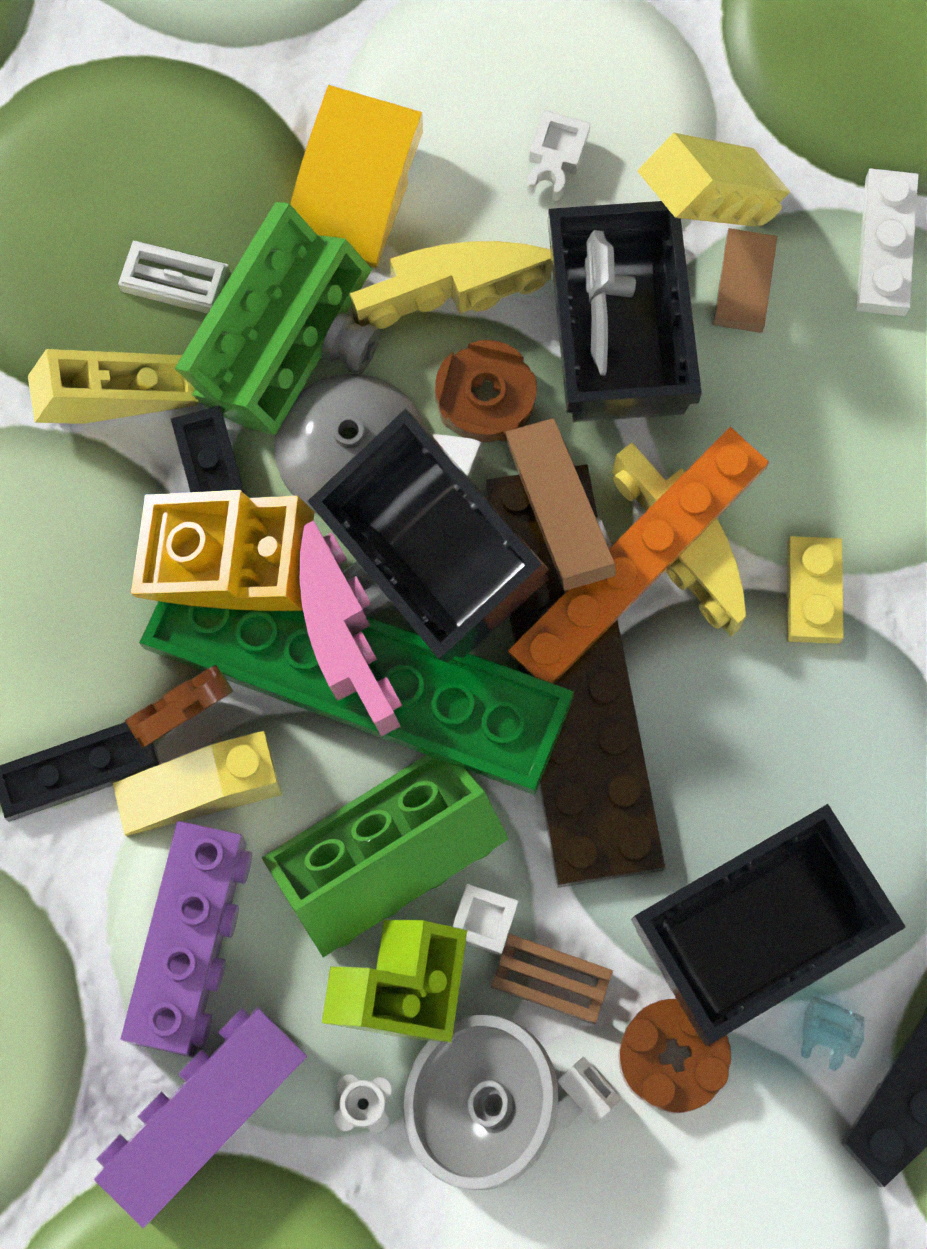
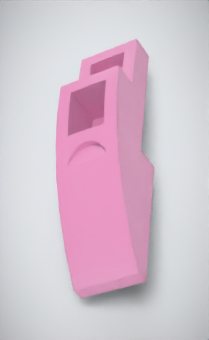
M312 521L304 525L300 550V589L308 635L318 664L337 701L357 691L382 737L400 727L393 710L401 707L402 704L388 678L385 677L377 682L368 664L377 660L361 631L370 626L363 609L370 606L371 602L356 576L347 581L343 575L339 564L347 561L333 533L331 532L323 537L316 523Z

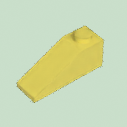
M46 349L28 375L34 423L86 424L196 406L199 401L192 396L195 388L175 370L182 355Z
M264 731L208 745L113 783L125 836L282 795L270 744Z

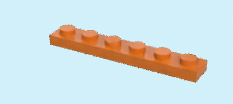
M729 427L609 548L615 563L616 576L569 589L508 650L509 655L531 676L554 684L768 467L769 461L732 427Z

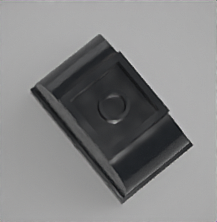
M662 201L549 209L547 222L566 412L572 413L573 423L683 415L690 404H699L702 391L681 218H675ZM594 230L604 231L606 240L613 246L615 274L634 276L636 280L635 292L632 297L606 294L608 355L605 376L600 375L591 355L592 316L589 293L586 291V242Z
M406 408L308 500V503L437 658L447 663L454 657H466L549 580L545 574L549 570L548 567L417 417Z
M829 804L824 805L634 915L631 919L638 936L706 1047L906 928Z

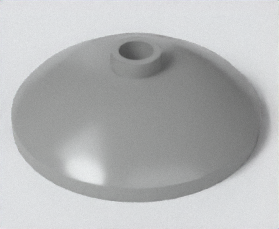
M340 374L311 384L300 392L275 435L274 453L282 481L293 496H299L316 512L308 503V500L405 408L423 424L417 408L398 388L386 381L368 375ZM345 428H354L358 431L357 436L352 439H344L340 436V433Z
M473 1015L456 1020L452 1043L428 1041L418 1054L410 1070L405 1087L403 1112L405 1128L412 1149L419 1161L433 1176L451 1186L468 1190H490L507 1185L522 1176L533 1166L550 1140L558 1110L557 1079L546 1050L538 1039L521 1025L493 1015ZM501 1097L503 1101L502 1109L496 1116L494 1105Z

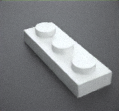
M869 168L865 178L856 311L906 316L910 309L918 174Z

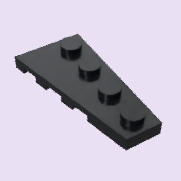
M927 1007L912 1034L905 1040L898 1051L895 1061L882 1082L878 1083L841 1142L843 1147L879 1187H885L927 1147Z

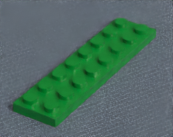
M158 601L139 643L145 650L201 671L217 665L228 681L452 765L463 767L468 771L532 795L536 794L574 698V691L472 654H468L464 658L454 657L448 663L437 658L419 635L366 616L370 626L361 631L377 659L368 664L377 682L385 677L388 678L402 704L401 707L393 710L400 727L381 737L357 691L337 701L316 659L303 611L219 609Z

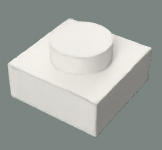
M466 884L452 927L467 930L466 944L501 956L519 901Z

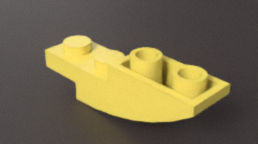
M470 241L415 250L390 258V279L350 293L352 315L356 324L362 327L372 325L376 328L384 329L393 325L401 316L417 310L420 312L432 311L440 307L446 299L451 297L459 314L472 309L476 312L484 311L496 305L501 298L517 292L520 294L532 293L543 287L546 281L551 280V252L543 247L501 241Z
M630 443L616 454L612 473L615 475L613 481L620 493L629 501L636 499L647 511L685 471L681 468L665 480L637 447ZM716 519L666 570V573L681 590L688 588L700 601V612L710 625L716 629L722 627L732 637L739 631L746 618L744 593L737 563L730 544L718 519Z

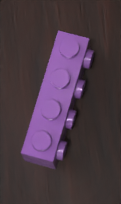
M177 821L120 1040L129 1044L191 1058L194 1057L196 1046L205 1047L212 1022V1014L205 1013L210 991H219L226 965L225 959L218 958L223 937L231 938L233 936L239 914V905L232 904L237 883H246L252 862V852L245 850L247 843L241 834Z
M259 1007L250 1015L241 1008L218 1032L225 1041L210 1056L203 1050H200L178 1073L185 1082L175 1093L168 1098L161 1091L137 1116L144 1125L128 1141L119 1134L96 1158L103 1167L97 1172L94 1181L142 1228L163 1209L307 1057L305 1052Z

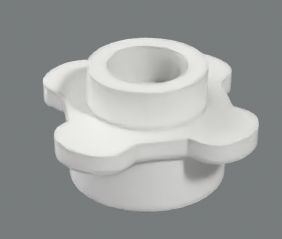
M351 1074L343 1076L337 1083V1091L341 1097L340 1109L334 1115L336 1126L342 1131H350L354 1127L368 1128L374 1134L385 1131L389 1125V1117L385 1113L386 1099L392 1093L389 1081L383 1077H377L373 1081L358 1080ZM364 1098L368 1101L369 1105L366 1109L361 1110L358 1107V1101Z

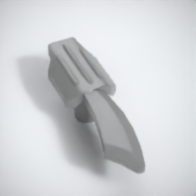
M594 230L586 242V291L589 293L592 316L591 355L600 375L605 376L608 355L606 294L632 297L635 292L636 280L634 276L615 274L613 246L606 240L604 231Z

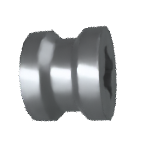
M341 312L327 332L321 356L330 362L340 360L347 364L349 371L360 375L365 371L376 351L380 338V329L372 325L362 327L355 323L352 316Z

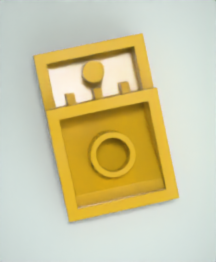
M328 85L305 150L290 205L317 235L345 238L364 261L374 268L378 266L408 185V172L423 134L422 112Z
M241 490L145 495L131 594L142 599L219 609L303 611L300 589V550L304 525L314 521L315 512L299 496L249 498Z

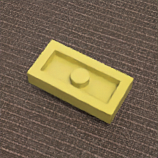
M790 536L787 542L788 642L840 644L844 638L842 538Z

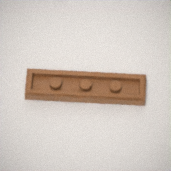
M551 418L506 431L508 448L564 591L616 576L614 560L555 419Z

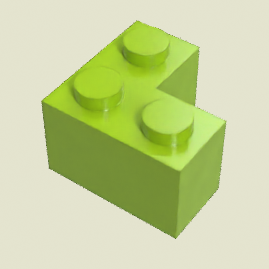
M384 920L376 969L330 966L322 1023L408 1039L452 1043L467 930L425 920Z

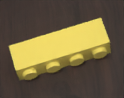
M673 133L637 170L674 217L681 219L755 227L757 225L762 226L780 212L782 208L780 202L790 193V190L754 148L679 133Z

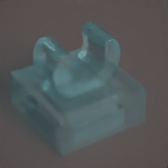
M813 995L804 1014L801 1056L808 1059L812 1049L816 1045L822 1044L833 1050L829 1058V1069L836 1071L844 1061V1054L854 1059L856 1058L864 1042L865 1017Z

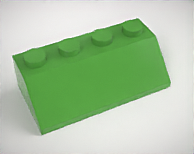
M425 755L261 858L324 958L336 949L348 945L355 937L383 919L392 917L402 907L427 891L441 886L449 877L471 863L488 856L493 849L508 841L509 838L485 791L465 768Z

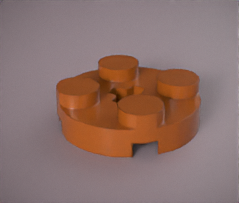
M478 340L469 343L468 348L460 350L455 355L452 352L446 357L437 372L435 401L440 412L441 421L447 428L452 429L464 438H471L480 442L506 441L505 432L524 426L530 419L535 407L537 382L533 371L531 373L529 366L524 362V357L515 348L505 343L494 340ZM484 381H490L493 383V391L500 394L496 398H490L489 401H481L478 399V395L472 393L471 390L473 387L481 388Z
M214 665L193 679H189L163 695L162 699L138 711L126 719L125 722L141 747L144 748L225 698L233 690L218 666Z
M665 999L654 1002L640 1010L625 1028L618 1050L619 1068L629 1090L647 1105L667 1113H684L706 1105L727 1083L731 1064V1047L727 1035L706 1047L677 999ZM675 1040L678 1047H687L690 1057L683 1060L684 1070L681 1072H675L671 1064L662 1065L659 1054L667 1051L666 1041Z

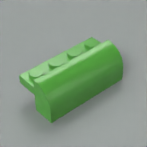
M275 202L176 365L175 370L195 388L192 396L207 408L220 406L223 417L245 428L276 435L321 358L322 346L330 326L341 312H348L351 307L350 293L362 288L372 271L371 267L345 238L317 235L290 203Z

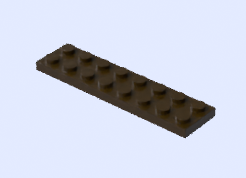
M588 464L574 466L594 515L598 518ZM519 475L486 479L488 500L548 567L549 570L545 574L549 580L509 616L514 644L568 591L563 589ZM617 619L554 683L574 691L572 704L539 784L557 888L658 872L665 869ZM518 664L519 672L530 675Z

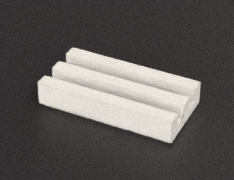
M133 240L118 286L120 291L208 314L224 288L223 284L225 280H228L230 270L228 264ZM143 259L213 278L209 282L182 275L180 272L138 264V261ZM133 276L140 277V278H144V279H148V280H152V281H156V282H160V283H163V284H167V285H171V286H175V287H179V288H183V289H187V290H191V291H195V292H199V293H203V294H207V296L201 295V294H197V293H193V292H189V291H185V290H181V289H177V288H173V287H169V286H165V285H161V284H157V283H154V282H150V281H146V280H142V279H138V278H134Z

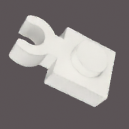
M543 110L530 149L529 162L536 163V165L528 174V194H534L536 185L540 181L548 180L554 184L552 200L558 202L561 199L565 187V174L563 171L572 174L577 173L589 136L590 122Z

